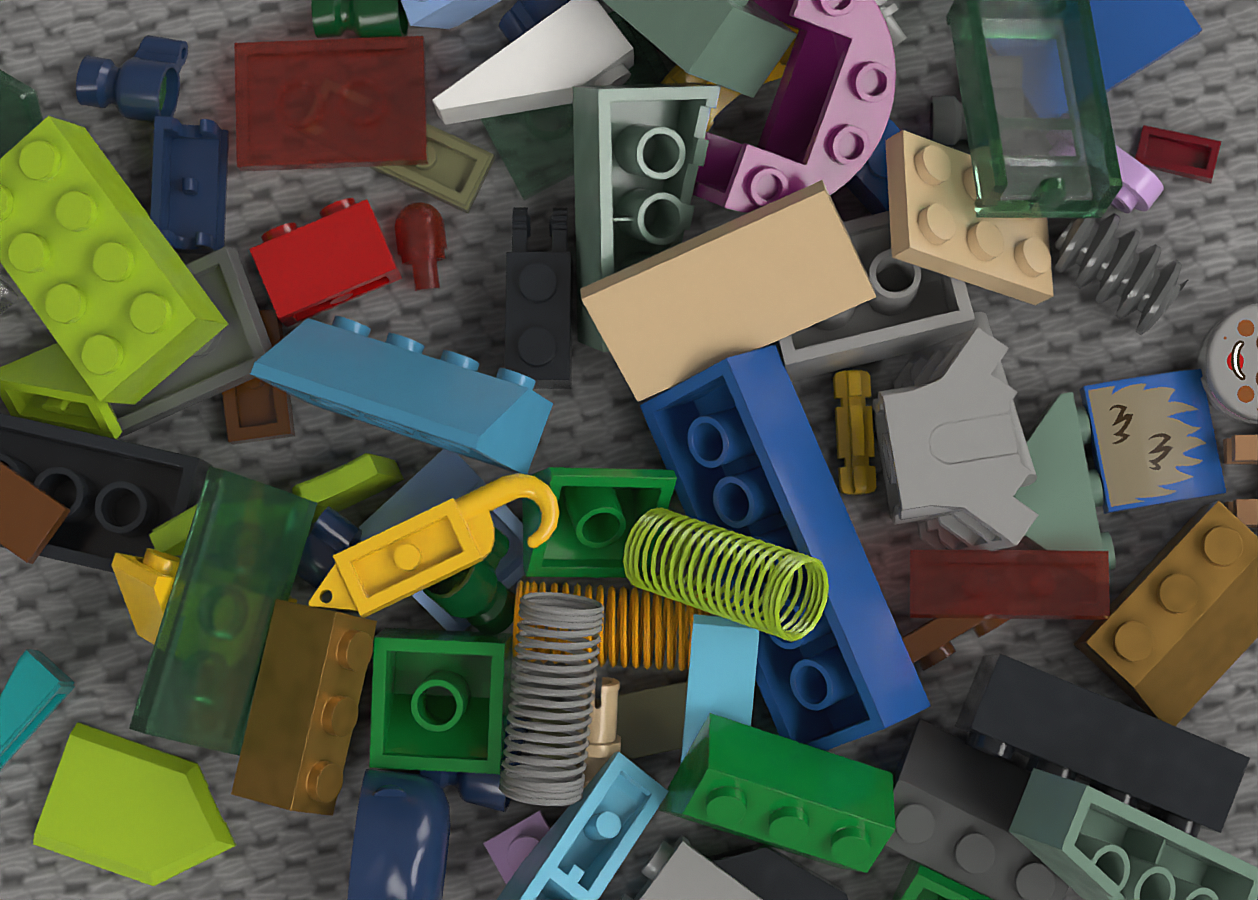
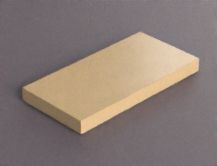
M823 180L580 289L583 304L637 402L678 385L725 358L757 350L876 298L873 285Z

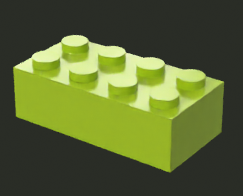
M48 116L0 158V263L100 402L135 405L229 325L173 247L150 219L148 213L85 127Z

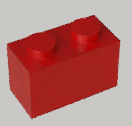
M354 198L336 201L320 210L321 219L299 228L294 222L277 226L261 236L262 244L249 249L277 317L286 327L403 279L368 199L356 203Z

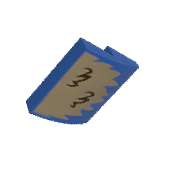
M1201 369L1087 385L1079 389L1082 405L1085 407L1091 429L1090 446L1094 466L1098 471L1102 484L1104 514L1226 493L1208 399L1201 381L1203 377Z

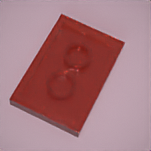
M424 36L234 43L237 168L240 171L429 164L426 48Z

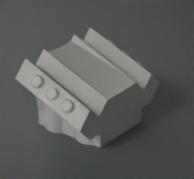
M979 327L914 352L893 381L894 389L879 391L878 398L872 401L873 420L890 519H892L894 525L917 521L920 539L950 561L1017 546L1039 516L1013 497L1032 470L1021 463L1016 442L1010 402L1018 392L992 374L1009 348Z

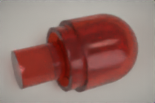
M411 203L402 208L395 219L394 231L397 254L401 256L402 265H412L416 292L440 289L437 261L445 260V251L448 250L443 217L434 206L428 203Z

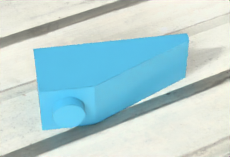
M620 752L614 753L584 788L583 799L566 809L520 864L497 900H598L669 791Z

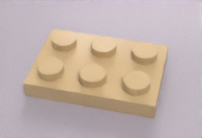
M905 130L885 140L892 258L1033 305H1037L1054 296L1044 182Z

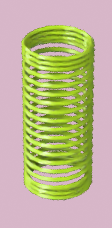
M662 507L651 509L641 516L630 530L625 543L623 556L625 574L633 586L790 642L802 639L814 629L827 603L829 590L828 575L821 560L785 549L781 546L766 543L760 539L757 540L751 536L747 537L741 533L738 534L732 530L729 531L723 527L720 528L714 524L711 525L705 521L701 522L695 518L692 519ZM669 520L670 523L664 527L658 536L652 552L650 568L652 581H650L646 568L648 550L652 538L659 527ZM656 523L647 537L642 553L641 567L644 577L643 580L639 574L638 568L640 548L642 546L645 535L650 530L652 525ZM673 527V532L666 541L661 555L660 574L656 576L657 553L666 533ZM696 540V548L693 551L688 572L683 577L684 569L690 557L691 547ZM672 541H673L672 551H671V553H670V556H669V559H668V561H667V564L665 565L666 557H667V554H668L670 545H671V543H672ZM731 542L732 546L728 549V544ZM705 544V551H704V553H703V555H702V557H701V560H700V563H699V566H698V569H697V575H696L695 578L692 580L694 569H695V567H696V565H697V562H698V560H699L700 550H701V548L703 547V545ZM740 546L741 550L737 553V547ZM714 547V554L707 571V576L702 582V575L708 563L709 554ZM749 549L750 553L746 556V551ZM723 551V557L716 575V579L711 585L712 575L717 566L718 557ZM759 552V557L756 559L755 555ZM732 555V561L726 576V580L723 586L721 587V579L725 572L727 561ZM769 556V560L765 564V557ZM742 557L736 581L734 583L733 588L730 590L731 580L735 573L736 565ZM778 559V564L774 566V561ZM750 563V569L747 580L742 591L740 592V584L744 576L745 569ZM760 565L758 579L756 581L752 593L749 596L750 586L754 574ZM802 565H805L807 570L805 595L795 615L782 627L781 623L792 612L801 593L803 582ZM769 569L767 583L764 587L761 597L759 598V591L764 576ZM797 570L798 578L795 593L790 605L780 618L779 612L786 603L791 591L794 572ZM715 590V596L712 597L711 594ZM724 593L725 598L721 600V596ZM734 595V602L731 603L730 599ZM742 598H743V603H744V604H743L742 606H740V603H739V602H740V601L742 600ZM753 601V608L749 609V605ZM763 603V606H762V609H763V610L759 613V609H758V608H759V607L761 606V604ZM805 607H806V610H805L804 614L802 615V617L800 618V620L798 621V623H797L795 626H793L790 630H787L790 626H792V625L798 620V618L801 616V614L803 613V611H804V609H805Z

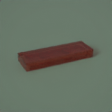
M910 550V618L1108 620L1110 616L1109 551Z

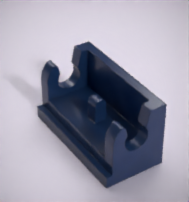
M155 116L150 219L176 253L210 254L225 247L229 131L222 130L216 122L209 119H200V125L181 124L180 120L171 116Z

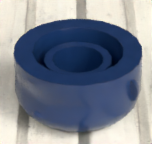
M366 769L357 810L347 900H442L450 836V805L444 790L432 778L413 773Z

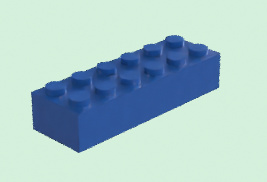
M776 345L725 358L641 404L640 408L667 470H674L677 480L674 488L686 516L701 522L705 521L711 525L714 524L720 528L723 527L729 531L732 530L738 534L741 533L747 537L751 536L757 540L760 539L775 546H781L794 552L809 555L821 560L827 571L829 584L827 603L821 618L812 631L802 639L792 642L759 631L755 679L779 736L827 751L883 730L931 707ZM731 542L728 544V549L732 546ZM705 544L701 548L702 554L705 551ZM740 546L737 547V553H738V552L741 550V547H740ZM714 547L709 554L708 568L714 554ZM749 549L746 551V556L750 553ZM723 551L718 557L717 566L712 575L714 581L723 557ZM759 552L755 555L756 559L759 557ZM732 555L727 561L726 569L721 579V587L726 580ZM769 556L765 557V564L769 560ZM742 557L736 565L735 573L731 580L730 590L733 588L734 583L736 581ZM778 559L774 561V566L778 564ZM750 563L745 569V573L740 584V592L742 591L747 580L750 569ZM760 565L754 574L750 586L749 596L752 593L753 588L758 579ZM802 565L803 582L801 593L794 609L786 620L781 623L782 627L795 615L805 595L807 584L805 565ZM769 569L764 576L759 591V598L761 597L764 587L767 583ZM797 570L794 572L789 596L779 612L780 618L790 605L795 593L798 578ZM734 595L730 599L731 603L734 602ZM742 598V600L739 602V603H740V606H742V605L744 604V603H743V598ZM753 601L750 603L749 609L753 608ZM762 603L761 606L758 608V609H759V613L763 610V609H762L763 603ZM805 607L803 613L801 614V616L798 618V620H797L792 626H790L787 630H790L793 626H795V625L798 623V621L800 620V618H801L802 615L804 614V612H805V610H806V607Z

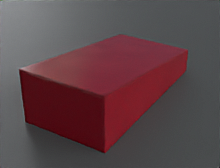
M1143 125L1135 159L1147 168L1211 184L1222 141Z

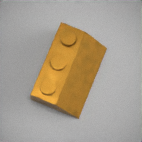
M1219 500L1202 506L1079 637L1074 645L1149 716L1176 726L1258 638V537Z
M276 599L231 795L290 811L333 816L337 796L343 784V770L352 730L358 718V704L365 673L373 652V638L377 621Z

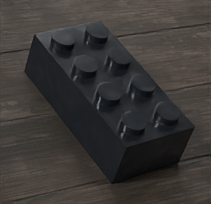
M0 413V461L71 510L39 556L114 573L111 564L115 553L144 558L146 549H155L149 536L153 529L196 504L205 501L213 465L200 458ZM191 555L176 556L185 561L184 565L189 566Z
M1001 653L984 655L982 657L955 724V727L969 732L965 744L972 748L1007 760H1011L1013 753L1017 752L1029 758L1025 769L1030 772L1035 768L1073 781L1079 778L1088 782L1090 787L1135 809L1137 804L1150 808L1148 815L1197 838L1200 828L1219 833L1222 832L1250 757Z

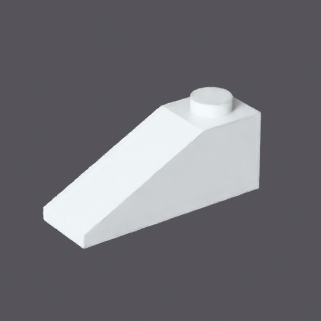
M570 0L432 99L438 116L445 125L573 103V86L623 85L631 76L628 69L634 65V49L597 0Z

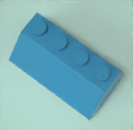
M340 316L334 317L332 325L307 318L255 361L250 375L308 404L521 474H527L553 406L552 402L533 391L536 381L523 374L505 368H499L496 377L479 373L477 370L480 363L471 358L443 350L440 360L422 354L425 346L421 343L394 333H388L385 342L369 338L368 336L371 331L369 327Z

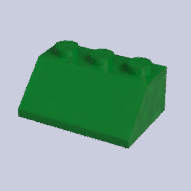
M709 713L667 788L668 794L659 806V811L836 868L864 873L869 871L896 829L893 774L891 772Z

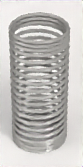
M553 592L528 593L520 598L521 603L518 614L524 620L517 623L518 628L522 631L516 634V638L522 643H518L514 648L519 653V655L513 658V661L518 666L512 669V673L517 678L511 680L510 683L515 689L509 694L514 701L508 704V708L513 712L507 715V720L511 724L506 726L505 730L510 735L504 739L508 747L503 750V754L507 758L501 764L505 769L500 774L499 790L508 798L528 804L542 806L572 805L583 799V786L585 783L583 771L586 770L587 766L584 760L588 757V752L585 749L589 746V740L586 737L590 735L591 731L588 725L592 722L589 714L593 712V706L590 703L594 700L595 696L591 691L596 687L593 679L597 677V671L594 668L598 666L599 662L595 656L600 653L597 644L601 642V637L597 633L602 631V618L604 617L603 611L605 607L600 602L583 596ZM527 625H543L554 628L571 629L575 631L546 630L530 627ZM592 636L595 639L593 641H589L582 637ZM526 637H549L576 643L546 642ZM523 648L553 649L577 655L546 654ZM592 648L593 652L589 653L582 649ZM588 659L592 661L591 664L582 662V660ZM522 660H549L574 666H548ZM521 671L551 672L575 678L541 677L525 674ZM589 671L591 674L587 676L579 672ZM536 682L542 684H553L572 688L575 690H553L547 688H535L525 686L519 683ZM588 683L589 687L586 688L579 684ZM518 694L556 696L573 701L556 702L542 699H528L522 696H518ZM586 694L588 695V698L584 699L578 695ZM530 705L544 708H559L573 713L558 714L546 711L525 710L516 706ZM586 706L587 709L584 711L577 707ZM515 717H531L537 719L560 720L567 723H571L572 725H555L543 722L529 721L525 722L515 719ZM578 718H585L584 722L577 720ZM526 728L538 731L561 732L571 736L557 737L538 733H521L513 729ZM583 729L584 733H580L575 730ZM522 739L539 743H559L571 748L518 744L512 742V740ZM583 741L582 745L575 742ZM522 751L542 755H560L569 759L556 760L539 756H518L510 752ZM581 752V756L579 757L573 753ZM518 762L528 765L511 766L509 765V763ZM578 763L580 764V768L573 766Z

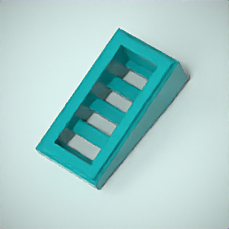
M26 649L0 695V770L75 688L73 685L75 682L39 650Z

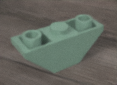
M1073 392L1060 394L1050 401L1025 438L1037 479L1028 486L1020 487L1013 497L1039 515L1020 542L1088 588L1110 583L1108 570L1116 568L1115 550L1109 532L1100 533L1095 507L1103 506V489L1098 471L1096 469L1088 470L1083 445L1091 443V429L1084 406H1075Z

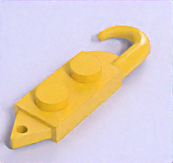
M521 473L502 476L459 498H451L333 555L336 563L308 604L311 607L358 611L360 616L365 618L483 561L491 553L495 542V527L490 511L518 498H529L540 508L541 523L538 529L527 539V545L530 548H537L546 542L557 528L560 513L557 497L549 485L536 476ZM331 591L332 600L324 603L322 600L323 594Z

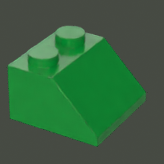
M384 628L374 637L369 768L500 774L505 745L504 739L506 737L507 715L509 712L508 704L510 703L513 633L484 635L481 632Z

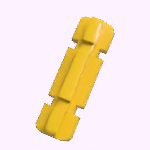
M863 370L841 371L835 373L833 377L834 399H840L841 407L835 408L837 459H844V467L838 468L839 490L842 494L847 495L869 494L875 492L877 487L876 466H869V458L875 457L872 406H866L865 398L872 397L871 377L867 371Z

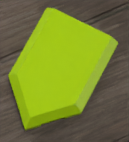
M80 722L76 723L69 735L35 829L33 845L151 886H156L237 846L227 823L224 822L211 795L207 780L198 763Z

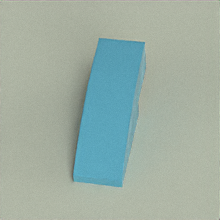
M694 614L680 765L709 713L751 726L759 630L719 616Z

